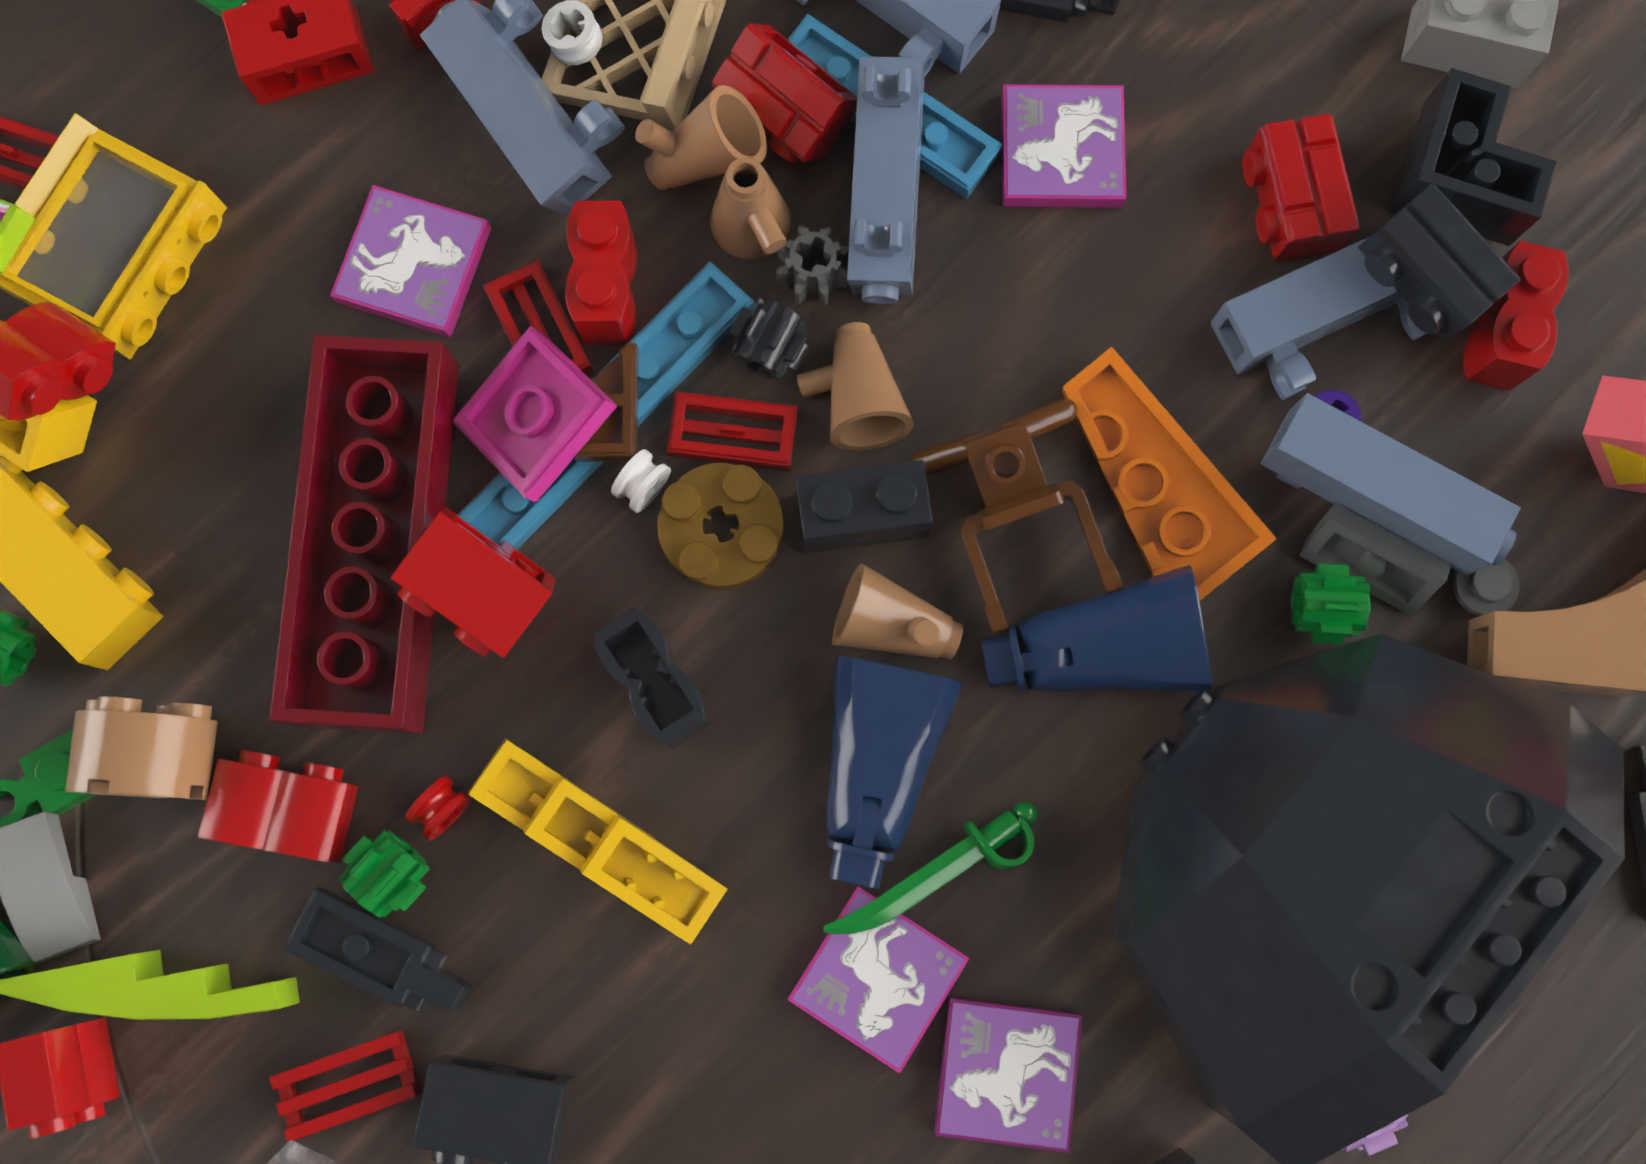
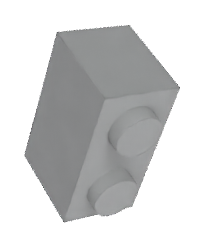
M1417 0L1411 9L1401 61L1445 72L1454 68L1518 88L1549 54L1559 0Z

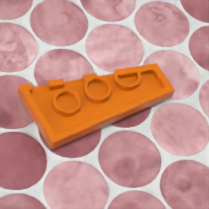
M1112 346L1063 386L1062 392L1065 398L1072 400L1077 406L1076 420L1153 577L1190 565L1194 573L1199 600H1202L1277 539Z

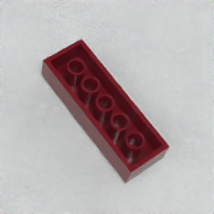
M314 335L269 721L294 727L423 734L435 612L431 617H428L405 603L397 594L402 586L390 577L439 512L446 507L454 429L452 420L455 418L460 365L443 342Z

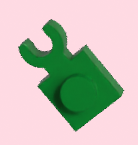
M73 729L18 759L26 775L19 780L0 779V799L10 793L15 799L13 811L8 816L0 819V828L38 814L40 806L43 812L46 811L60 816L97 795L88 794V792H65Z

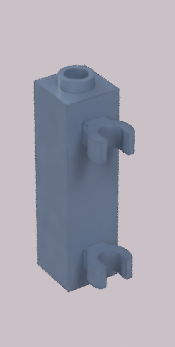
M455 0L447 3L437 12L434 21L420 34L421 38L538 202L544 207L569 216L576 201H586L612 177L594 151L617 138L625 129V126L610 107L604 110L596 99L580 110L574 123L566 114L514 42L517 36L532 30L544 17L533 0H495L492 11L475 0Z
M796 0V1H798L799 3H801L802 5H804V4L807 3L809 0ZM856 0L910 39L899 53V57L922 58L924 77L930 71L936 59L960 74L995 31L1001 0Z
M860 56L847 281L852 294H862L861 300L868 303L893 304L898 302L899 295L913 296L925 81L923 61L919 57Z
M1366 239L1225 302L1210 322L1237 375L1244 374L1266 363L1272 384L1282 400L1305 391V385L1316 380L1310 363L1297 350L1302 346L1394 304H1397L1403 327L1412 340L1420 338L1427 333L1420 330L1412 322L1407 310L1409 304L1393 286L1386 287L1381 285L1368 273L1364 262L1366 256L1358 248Z
M1309 393L1288 411L1260 463L1276 472L1277 479L1298 490L1303 487L1333 504L1336 502L1451 563L1452 569L1465 576L1489 565H1498L1506 557L1516 539L1517 533L1510 528L1521 507Z

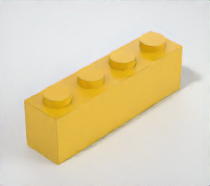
M0 455V582L78 663L109 670L164 617L148 601L154 595L153 590L134 572L125 567L119 571L106 558L112 551L110 546L92 529L84 524L77 528L64 515L70 507L57 492L41 481L35 485L22 472V468Z

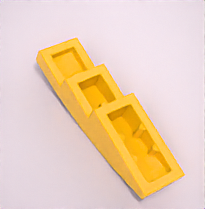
M507 738L504 739L468 791V795L522 829L527 836L578 868L584 876L690 945L727 891V888Z

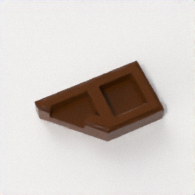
M637 343L625 344L618 351L619 355L594 379L590 378L617 407L573 458L575 462L629 461L637 454L639 349Z

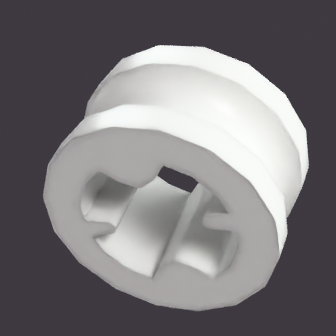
M566 0L557 3L549 9L543 18L541 27L543 38L559 61L567 65H580L596 56L601 48L603 40L601 28L595 21L593 13L585 4L579 1ZM568 28L574 31L582 30L581 34L576 38L568 34L563 37V33Z
M646 449L639 451L628 461L611 488V494L617 499L629 498V507L636 513L644 510L655 499L666 484L671 473L670 467L664 463L658 466L652 463L653 456Z

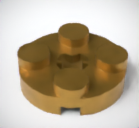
M711 463L697 467L681 476L676 483L670 485L662 497V507L657 524L661 547L674 569L690 581L699 583L703 587L713 590H731L746 586L763 575L769 568L771 561L776 557L778 548L780 549L784 536L781 505L771 486L762 480L751 467L729 463ZM717 511H723L726 517L736 516L739 521L738 530L730 529V533L734 537L726 542H719L716 534L710 533L705 535L703 531L705 521L711 522L710 515Z

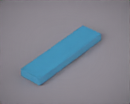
M807 14L788 40L857 96L860 56H872ZM924 92L920 168L967 200L1000 156L1003 144ZM856 111L850 119L854 124H856Z

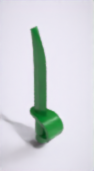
M1027 801L1019 802L1014 806L1012 813L1009 810L1005 811L979 830L971 821H967L963 824V829L968 836L967 838L875 900L847 916L825 925L823 932L826 934H852L879 927L898 917L980 860H983L989 867L999 871H1009L1020 866L1032 855L1034 849V835L1030 826L1037 819L1036 807ZM1020 834L1022 851L1018 858L1005 859L995 852L996 849Z

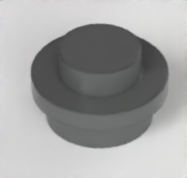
M1505 558L1498 565H1489L1466 576L1455 571L1453 576V592L1456 600L1464 609L1478 616L1493 611H1507L1513 606L1519 595L1520 582L1518 574Z

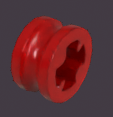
M447 775L431 784L415 800L405 815V819L409 823L415 824L420 822L425 828L423 836L429 841L437 838L447 830L471 801V797L466 792L457 794L453 791L454 781Z

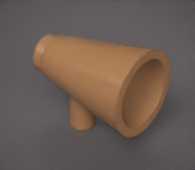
M726 85L716 87L672 132L650 119H644L638 125L635 133L637 142L653 150L652 154L646 158L644 166L649 180L660 190L676 188L725 174L729 165L738 158L749 157L761 163L767 151L765 131L757 112L739 91Z
M742 157L734 160L725 172L711 211L710 227L715 241L725 252L740 259L754 260L769 256L785 246L791 227V215L787 203L762 165L755 159Z
M852 322L840 326L834 333L835 342L833 344L832 365L797 374L800 392L803 398L831 391L830 441L834 446L850 451H866L896 443L912 431L914 422L875 336L871 333V328L868 324Z
M861 563L854 571L841 601L834 625L832 644L935 659L943 657L951 660L960 645L963 624L953 621V618Z

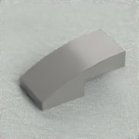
M44 811L0 828V897L22 947L33 961L39 964L101 940L86 878L73 876L59 815Z

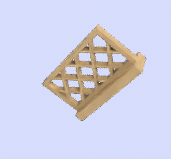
M574 0L585 4L591 12L607 4L616 21L601 29L603 36L601 48L624 35L634 53L605 70H602L594 56L590 61L597 74L577 86L561 84L566 68L571 65L559 61L551 51L542 80L559 103L584 107L596 99L604 110L610 107L616 115L639 120L650 119L672 132L687 117L727 0H651L621 17L612 0ZM670 8H672V10H671V12H670V15H669V13L667 12V10L670 9ZM661 14L666 23L662 37L639 49L630 31ZM568 28L563 33V37L568 34L576 38L581 34V30L574 31ZM653 61L652 67L650 68L648 63ZM642 67L648 78L640 100L616 95L611 84ZM605 88L608 93L599 92V91H601V90H603V89Z

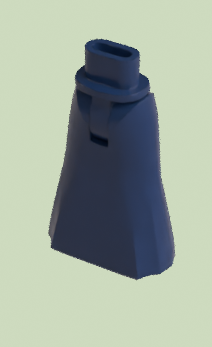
M1190 565L1154 576L1097 598L1036 614L1020 621L1017 625H1008L1009 634L981 639L990 688L1018 683L1020 691H1027L1028 679L1029 690L1049 692L1099 689L1202 691L1206 687L1209 690L1212 689L1199 594Z
M835 657L832 754L827 796V837H831V839H827V847L834 849L828 875L829 878L879 889L885 860H894L895 853L891 851H898L907 832L928 770L963 686L961 682L855 657Z

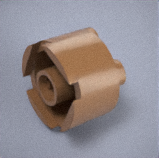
M98 697V700H87L85 710L75 711L65 792L207 800L210 792L218 723L216 720H211L212 706L170 703V706H156L155 713L141 712L142 700Z

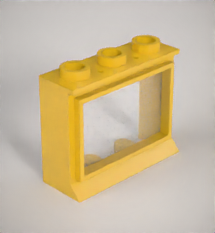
M74 113L15 203V205L36 219L3 274L0 273V289L30 306L45 302L59 305L116 343L115 352L131 360L138 347L147 343L156 329L157 317L171 295L179 292L185 285L189 276L190 266L203 245L210 242L218 233L222 223V215L227 207L204 182L196 181L107 134Z

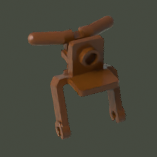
M1067 398L1057 400L1022 416L1000 424L1001 429L985 435H983L981 430L959 439L917 451L911 458V461L924 460L926 474L970 462L986 508L979 510L977 514L965 518L961 535L985 600L982 604L994 635L1009 629L976 538L980 531L991 530L1063 504L1064 501H1070L1074 506L1105 593L1109 594L1123 588L1111 556L1108 557L1084 490L1070 480L1058 485L1055 483L1047 486L1031 440L1070 423L1076 418L1077 406L1072 400Z

